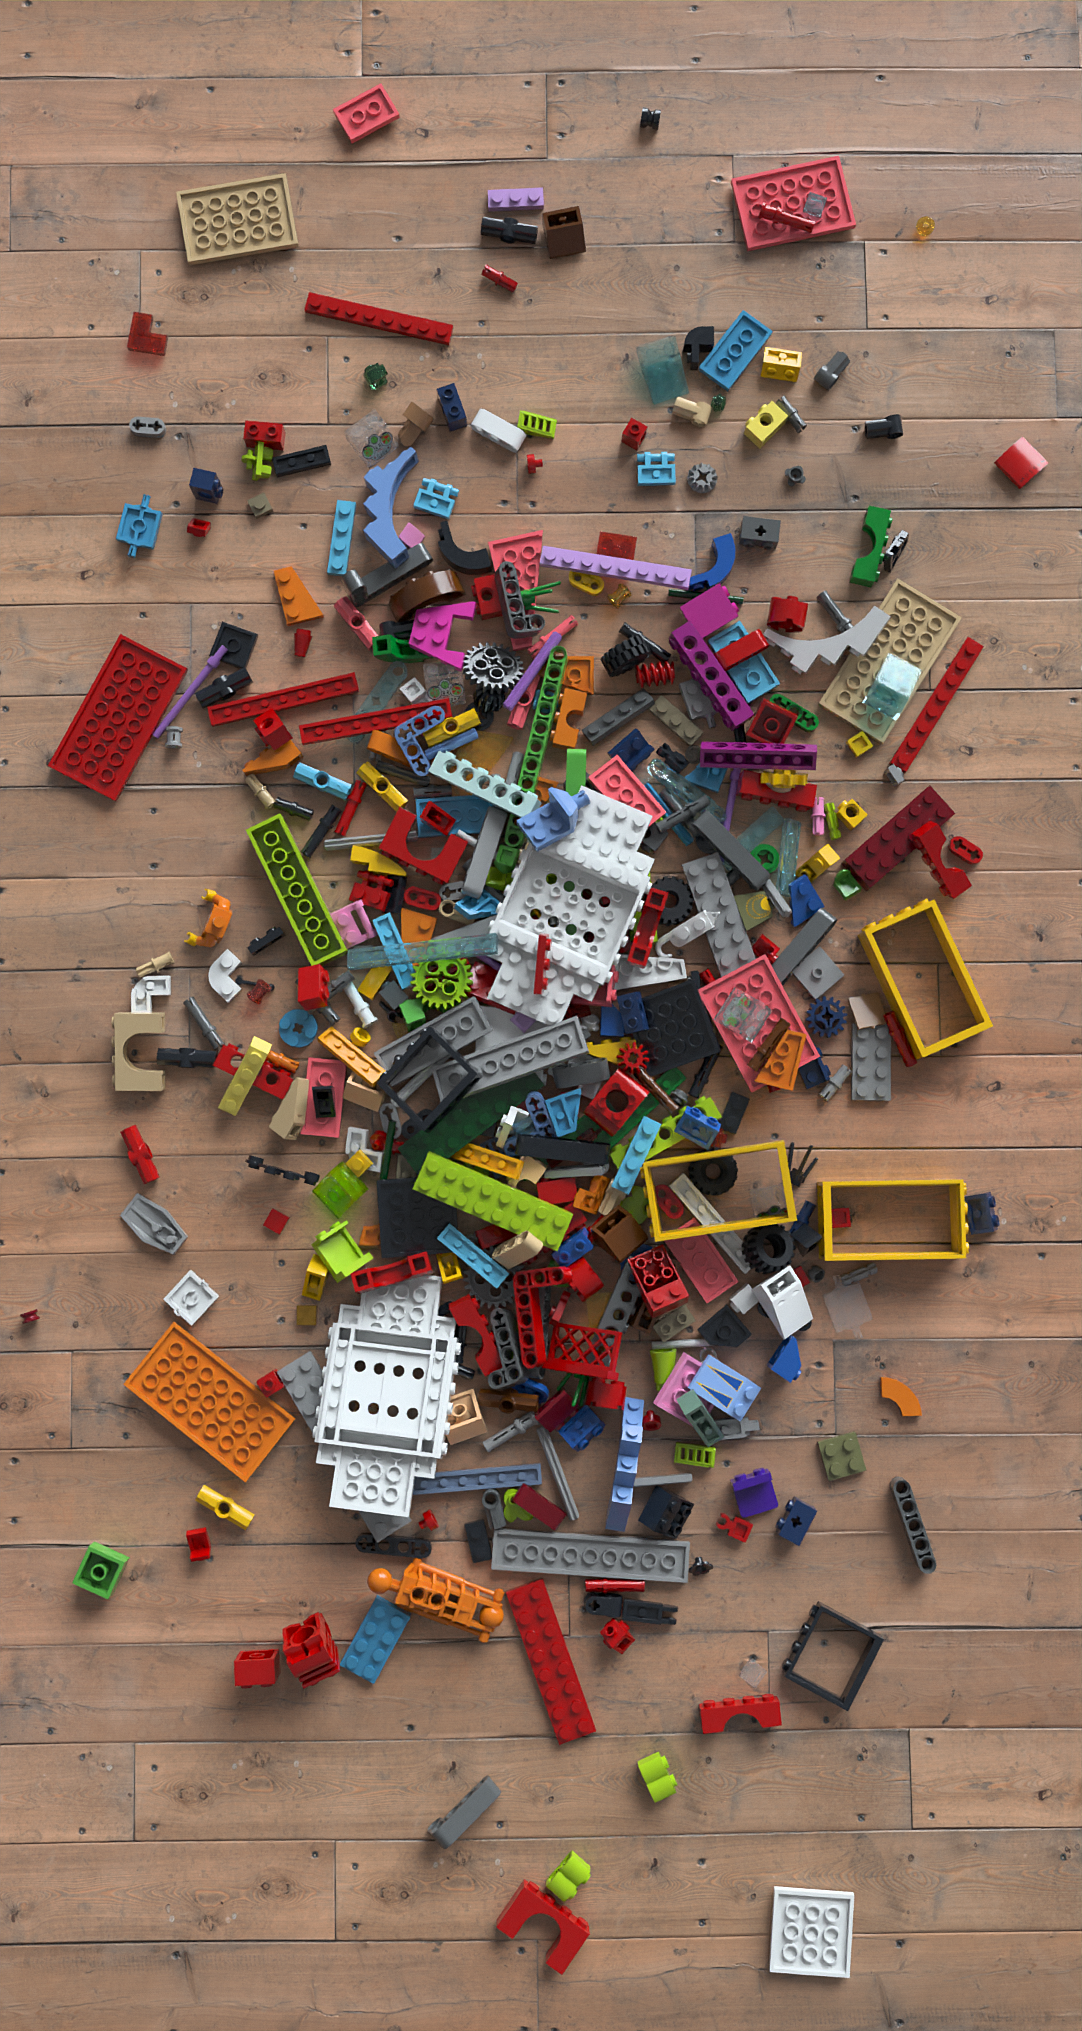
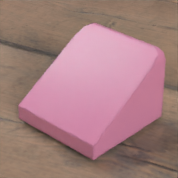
M408 523L398 538L405 546L412 548L421 543L425 535L411 523Z

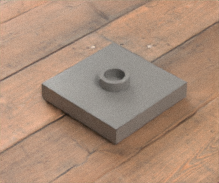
M820 946L808 955L803 962L801 961L799 967L796 966L792 971L795 978L814 1000L844 976L842 971Z

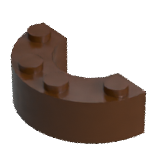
M452 569L436 573L429 571L417 580L414 578L407 581L406 586L392 594L389 600V607L396 622L408 621L415 618L417 609H423L438 601L445 600L451 602L465 596L466 593L457 573L452 571Z

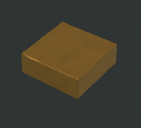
M297 1305L296 1325H317V1305Z

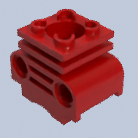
M619 1068L589 1103L583 1114L613 1137L649 1094V1091ZM611 1092L622 1093L627 1100L626 1109L622 1112L609 1110L605 1102L606 1096Z
M319 1612L310 1615L303 1621L304 1625L302 1626L300 1623L291 1624L282 1629L284 1639L283 1652L287 1659V1665L293 1676L302 1682L303 1689L314 1686L319 1681L333 1677L340 1672L338 1647L335 1646V1642L332 1640L331 1631L323 1614Z

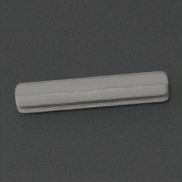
M769 879L762 886V889L782 917H789V914L792 912L790 907Z

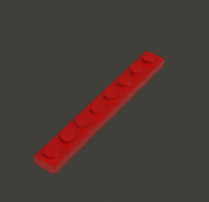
M309 292L305 305V313L444 345H450L454 329L451 324Z
M970 637L966 638L889 762L890 765L894 764L903 773L907 772L983 649V645Z
M355 672L210 706L207 709L211 726L215 727L260 716L271 708L278 712L360 691Z
M449 698L299 725L302 745L370 734L373 730H392L432 706H439L444 710V720L450 717L453 718ZM433 710V715L427 717V714L423 716L430 723L429 720L432 718L439 719L440 711ZM416 719L414 725L424 724V721Z

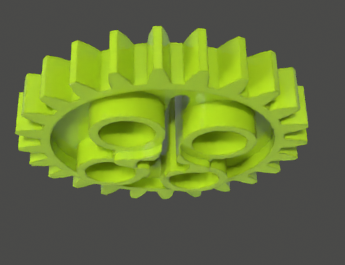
M437 948L435 954L429 950L430 956L427 957L425 954H422L424 960L417 959L416 961L419 966L412 967L416 971V973L410 974L415 979L410 983L416 986L412 990L414 993L419 992L416 997L417 999L423 998V1005L429 1002L430 1009L434 1004L437 1010L440 1009L441 1005L447 1010L449 1004L454 1008V1002L457 1001L461 1004V997L468 998L465 991L471 992V988L468 985H472L473 981L468 978L473 977V973L468 971L472 968L470 965H466L468 962L466 958L461 960V953L455 956V950H452L450 954L447 948H444L443 953ZM432 965L439 966L436 972H430L429 968ZM451 967H457L458 970L455 974L451 975L448 973ZM444 975L445 979L440 983L438 979H441ZM433 983L436 985V988L433 991H427L428 984ZM452 985L455 987L454 992H445L448 986Z

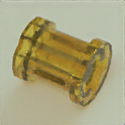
M620 583L612 594L607 595V599L615 608L619 609L620 604L627 597L630 598L632 594L624 584Z

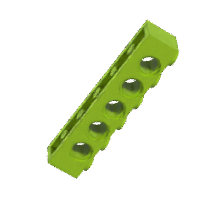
M703 1096L694 1101L696 1105L693 1107L699 1109L705 1116L713 1117L716 1120L722 1117L711 1097L706 1099ZM687 1106L678 1110L679 1115L675 1117L669 1115L661 1120L663 1124H661L653 1146L650 1148L645 1161L685 1138L674 1132L677 1120L681 1119ZM663 1128L669 1131V1137L666 1140L661 1139L659 1136V1132ZM634 1136L628 1139V1144L622 1146L620 1143L611 1148L612 1153H610V1157L617 1169H619L625 1157V1152L629 1148Z

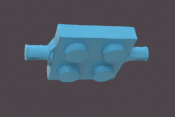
M143 494L141 505L125 503L116 536L118 542L130 545L127 556L135 558L137 548L144 547L154 550L163 516L161 511L152 510L148 507L151 496H146V494Z

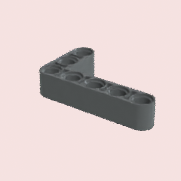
M419 543L407 550L409 558L396 569L387 562L360 578L355 569L345 573L341 580L344 590L355 607L362 606L432 563L433 558L425 545Z

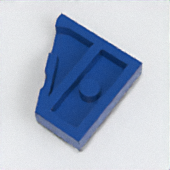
M802 875L788 885L791 897L789 902L790 909H792V926L796 927L815 914L820 908L825 907L807 875Z

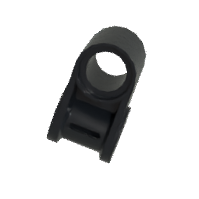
M590 1592L584 1598L585 1608L592 1615L618 1618L621 1617L623 1596L616 1593ZM596 1600L597 1603L594 1604V1607H591L590 1603Z

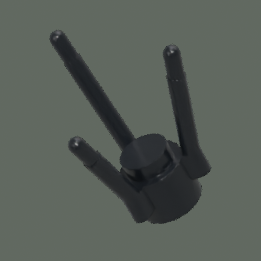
M791 1142L788 1155L791 1184L800 1187L801 1183L804 1184L806 1177L818 1161V1158L815 1157L806 1171L802 1172L813 1145L809 1146L799 1168H793L791 1171L794 1142Z

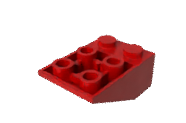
M663 1244L627 1260L652 1319L688 1303L689 1294Z

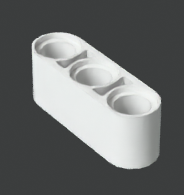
M485 409L478 411L470 425L477 433L514 453H517L526 438V434L521 429Z

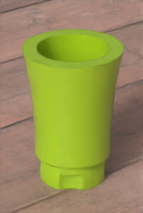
M675 1348L650 1350L657 1391L661 1390L675 1367L677 1351Z

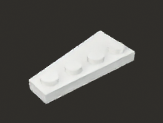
M621 954L617 965H615L616 971H619L618 983H615L614 989L621 990L687 979L684 959L648 957L646 967L643 969L627 964L628 955Z

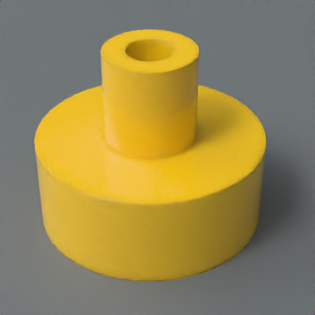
M360 1027L355 1028L350 1034L351 1043L356 1047H365L371 1039L369 1033Z

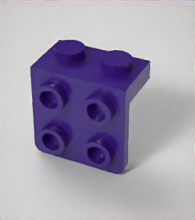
M758 1468L753 1470V1473L747 1475L745 1473L739 1474L730 1480L742 1517H749L778 1507V1501L771 1481L772 1476L768 1469Z

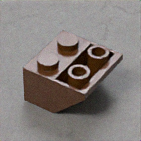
M579 206L542 213V225L550 259L586 252L583 222Z
M617 1205L590 1228L594 1243L619 1263L624 1261L648 1240V1236L632 1214L620 1205Z

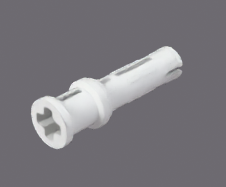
M351 982L343 988L355 1008L354 1014L358 1015L363 1023V1029L376 1023L378 1018L373 1016L369 1009V1003H364L354 984Z

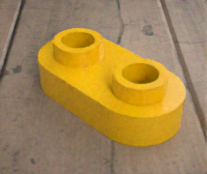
M569 572L568 580L573 587L591 596H598L603 592L604 581L601 577ZM576 576L581 577V580L576 581L574 578ZM595 584L598 588L592 589L591 586Z

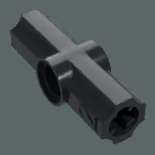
M483 217L481 235L500 238L501 241L509 244L516 241L536 243L538 226L522 224L511 217H506L503 220Z
M244 667L228 676L223 675L216 678L211 685L197 691L195 695L204 709L219 700H227L233 697L236 691L252 684L253 681Z
M158 1048L157 1065H171L181 1068H216L213 1066V1063L217 1057V1051L196 1050L195 1048Z

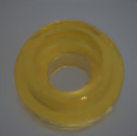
M928 216L921 217L916 224L917 232L922 236L931 234L935 228L934 220Z

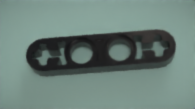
M372 1533L360 1534L355 1542L358 1551L372 1554L426 1558L431 1554L432 1550L431 1542L424 1538L389 1535L384 1538L390 1544L386 1550H382L377 1542H375V1549H372L373 1544H367L366 1548L362 1547L363 1545L359 1541H362L363 1538H367V1542L374 1541ZM401 1541L409 1544V1549L406 1552H402L398 1548V1544ZM412 1542H416L415 1547H421V1544L424 1543L425 1547L429 1550L421 1553L420 1549H414V1553H411Z

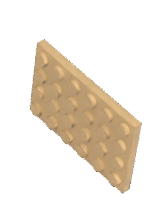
M286 173L176 192L189 265L299 247Z

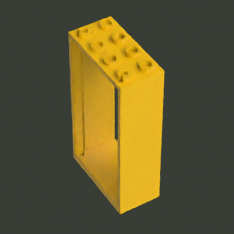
M928 899L922 900L914 905L913 909L909 906L896 913L895 917L893 914L888 915L878 921L879 924L876 925L873 922L861 929L862 932L857 936L891 1010L895 1011L900 1025L904 1028V1035L916 1060L993 1027L935 899L928 901ZM924 911L977 1022L976 1025L924 1047L872 935Z
M784 1140L645 1161L643 1166L640 1167L641 1178L646 1180L643 1191L644 1197L649 1199V1205L646 1206L648 1218H652V1224H650L649 1228L651 1237H655V1242L797 1221ZM777 1149L787 1213L662 1231L652 1167Z
M964 1179L817 1182L818 1233L822 1237L819 1243V1259L824 1261L966 1258V1254H969V1244L966 1242L968 1223H965V1215L968 1213V1206L964 1202V1195L967 1194ZM949 1186L951 1251L833 1253L831 1187Z

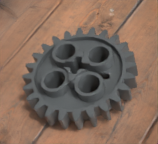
M486 642L485 646L479 643L478 648L472 646V650H467L463 664V674L466 675L465 680H470V685L476 684V689L482 687L483 692L490 690V694H493V691L496 690L500 694L501 690H503L505 693H508V688L513 690L514 686L523 676V662L520 661V656H515L516 651L509 652L510 647L504 649L503 644H500L498 647L495 642H493L492 646L488 642Z
M491 1246L490 1251H487L485 1248L483 1252L492 1258L494 1247ZM466 1263V1266L470 1269L463 1271V1273L468 1275L463 1281L469 1282V1284L464 1288H471L469 1294L470 1296L475 1295L477 1300H481L480 1306H483L486 1302L488 1303V1309H490L492 1304H495V1307L498 1308L499 1303L506 1307L507 1300L511 1304L513 1303L511 1298L514 1296L513 1279L511 1281L504 1280L503 1283L508 1288L505 1289L500 1285V1295L493 1296L490 1293V1288L493 1285L487 1280L482 1284L478 1283L475 1279L478 1273ZM499 1263L506 1271H511L513 1275L524 1268V1265H516L511 1269H506Z

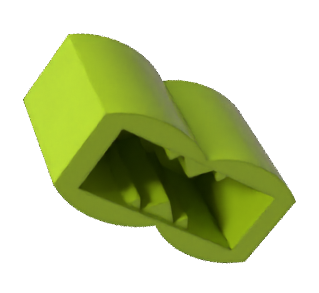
M658 1751L637 1761L640 1772L655 1803L676 1793L675 1787L678 1784L674 1775H669L667 1768L670 1766L665 1755L661 1757Z
M572 1850L547 1878L546 1887L563 1902L567 1899L571 1900L577 1893L576 1888L581 1883L585 1884L590 1878V1866Z

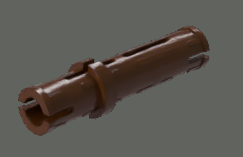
M780 1018L763 1044L757 1047V1052L747 1063V1066L757 1072L766 1058L769 1059L771 1051L791 1024L785 1019Z
M640 1066V1074H637L634 1069L633 1075L670 1115L679 1108L654 1081L655 1078L653 1076L650 1077Z

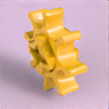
M774 769L773 772H761V783H771L773 787L795 788V785L807 784L808 773H797L796 770Z

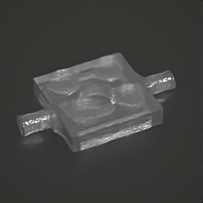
M836 1275L832 1277L836 1288L832 1292L822 1295L835 1332L852 1329L855 1340H859V1338H863L859 1326L873 1320L860 1282L843 1285L841 1275Z

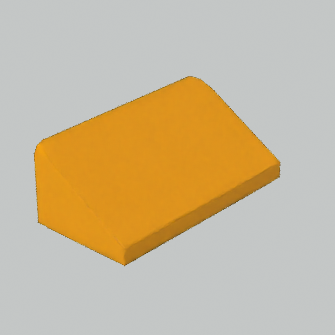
M377 959L357 991L373 1001L380 991V987L392 973L393 968Z

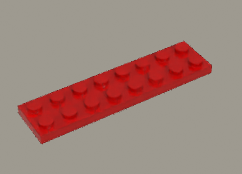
M543 1578L507 1590L508 1601L559 1745L596 1732L594 1721Z

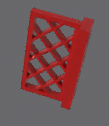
M558 1323L557 1326L553 1327L548 1360H546L542 1368L618 1381L619 1373L615 1371L622 1332ZM560 1327L564 1328L567 1333L562 1339L559 1337ZM580 1330L583 1337L577 1342L573 1335ZM597 1333L599 1340L592 1344L589 1337ZM614 1335V1344L609 1347L605 1340ZM570 1338L573 1346L566 1350L564 1343ZM586 1341L590 1348L583 1353L579 1346ZM602 1343L606 1351L599 1356L596 1348ZM560 1347L564 1354L557 1359L555 1358V1353ZM576 1349L580 1356L573 1361L570 1354ZM593 1352L596 1359L589 1364L586 1356ZM608 1354L611 1358L610 1367L605 1366L602 1361Z

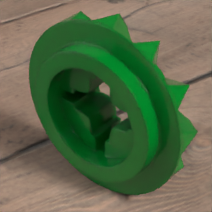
M760 844L750 854L760 863L761 859L759 856L763 857L768 853L767 860L769 863L765 862L762 866L769 873H772L779 865V853L771 845Z

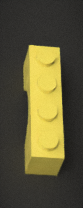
M255 1036L253 1037L232 1081L218 1106L219 1109L234 1116L237 1115L272 1044Z

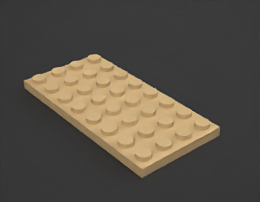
M898 578L879 607L880 610L891 616L890 620L864 657L861 655L857 657L850 653L818 704L857 730L864 731L867 736L880 744H883L961 620L960 616Z

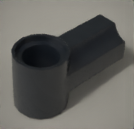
M899 414L889 415L880 420L865 421L864 432L867 439L879 437L896 439L903 436L901 415Z
M414 620L397 623L395 621L382 622L379 624L381 636L392 635L400 640L410 638Z

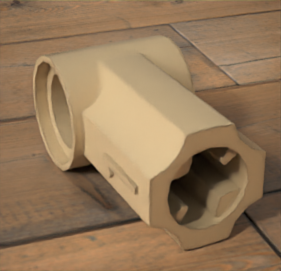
M677 397L672 414L688 419L698 427H705L712 407L705 402L694 403Z
M452 900L441 902L439 912L442 917L466 925L474 923L475 919L468 920L454 909L455 903ZM444 905H451L453 912L450 914L444 913L442 910Z
M612 1177L605 1191L606 1195L598 1209V1212L605 1216L619 1205L626 1196V1193L611 1187L614 1177Z

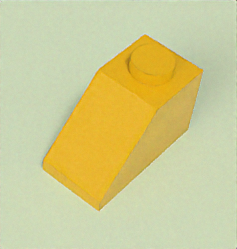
M313 1254L307 1268L302 1296L320 1301L329 1270L317 1254Z

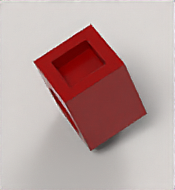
M631 417L622 433L621 442L638 451L647 435L648 426Z
M277 1369L272 1370L256 1381L266 1398L285 1386L277 1373Z

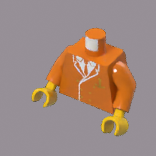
M206 888L204 890L207 891V895L201 898L213 902V906L201 936L191 932L187 933L190 938L184 940V942L193 947L196 945L213 947L216 943L219 944L232 916L230 901L216 894L215 891Z

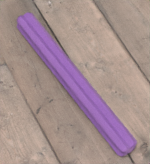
M553 632L504 701V708L509 711L513 710L549 658L551 649L561 641L562 636L559 633Z

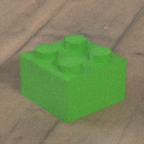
M94 1541L89 1545L72 1584L109 1599L114 1594L130 1557Z

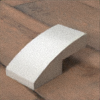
M415 677L400 688L411 705L433 701L428 697L426 690Z

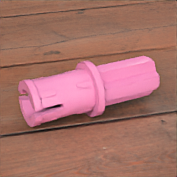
M815 797L814 807L812 808L811 818L813 835L815 836L824 834V818H826V815L824 814V798L819 797V805H817V797Z

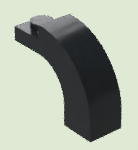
M448 521L440 522L441 529H438L441 541L438 542V548L449 566L458 572L468 575H481L492 572L486 548L472 552L460 549L452 539Z

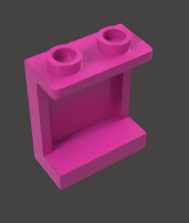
M720 583L680 607L686 621H691L702 639L739 617L737 613L740 611L735 602H730L728 599L730 594L725 585L722 587Z

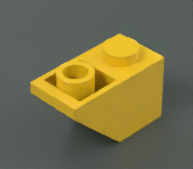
M827 844L800 866L794 874L798 878L802 875H807L810 882H813L837 862L840 857Z

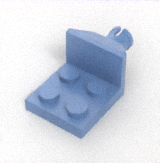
M551 787L548 789L549 803L516 820L518 827L537 852L574 832L578 819V810L590 804L589 797L585 794L584 790L574 796H570L566 791Z

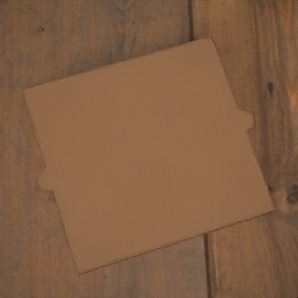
M878 992L848 998L857 1030L874 1029L875 1026L887 1024L883 1018L885 1012Z

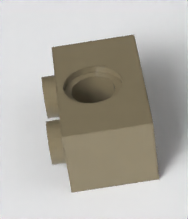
M684 1304L658 1319L653 1328L664 1343L696 1320Z

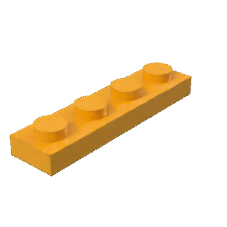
M332 1026L318 1037V1042L370 1086L374 1087L380 1080V1075L385 1072L382 1067Z
M468 1143L451 1156L460 1161L519 1180L524 1165L522 1160Z

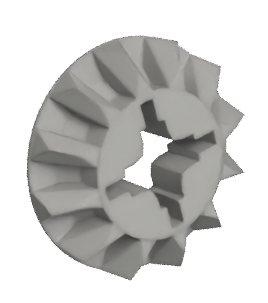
M700 463L694 465L689 470L687 481L695 492L707 493L715 487L718 476L710 464ZM699 473L702 475H707L705 479L706 482L703 480L697 481V479H699L700 476Z

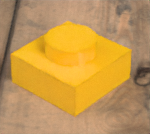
M864 731L846 741L856 758L873 747Z
M358 1150L345 1164L359 1178L374 1163L362 1150Z

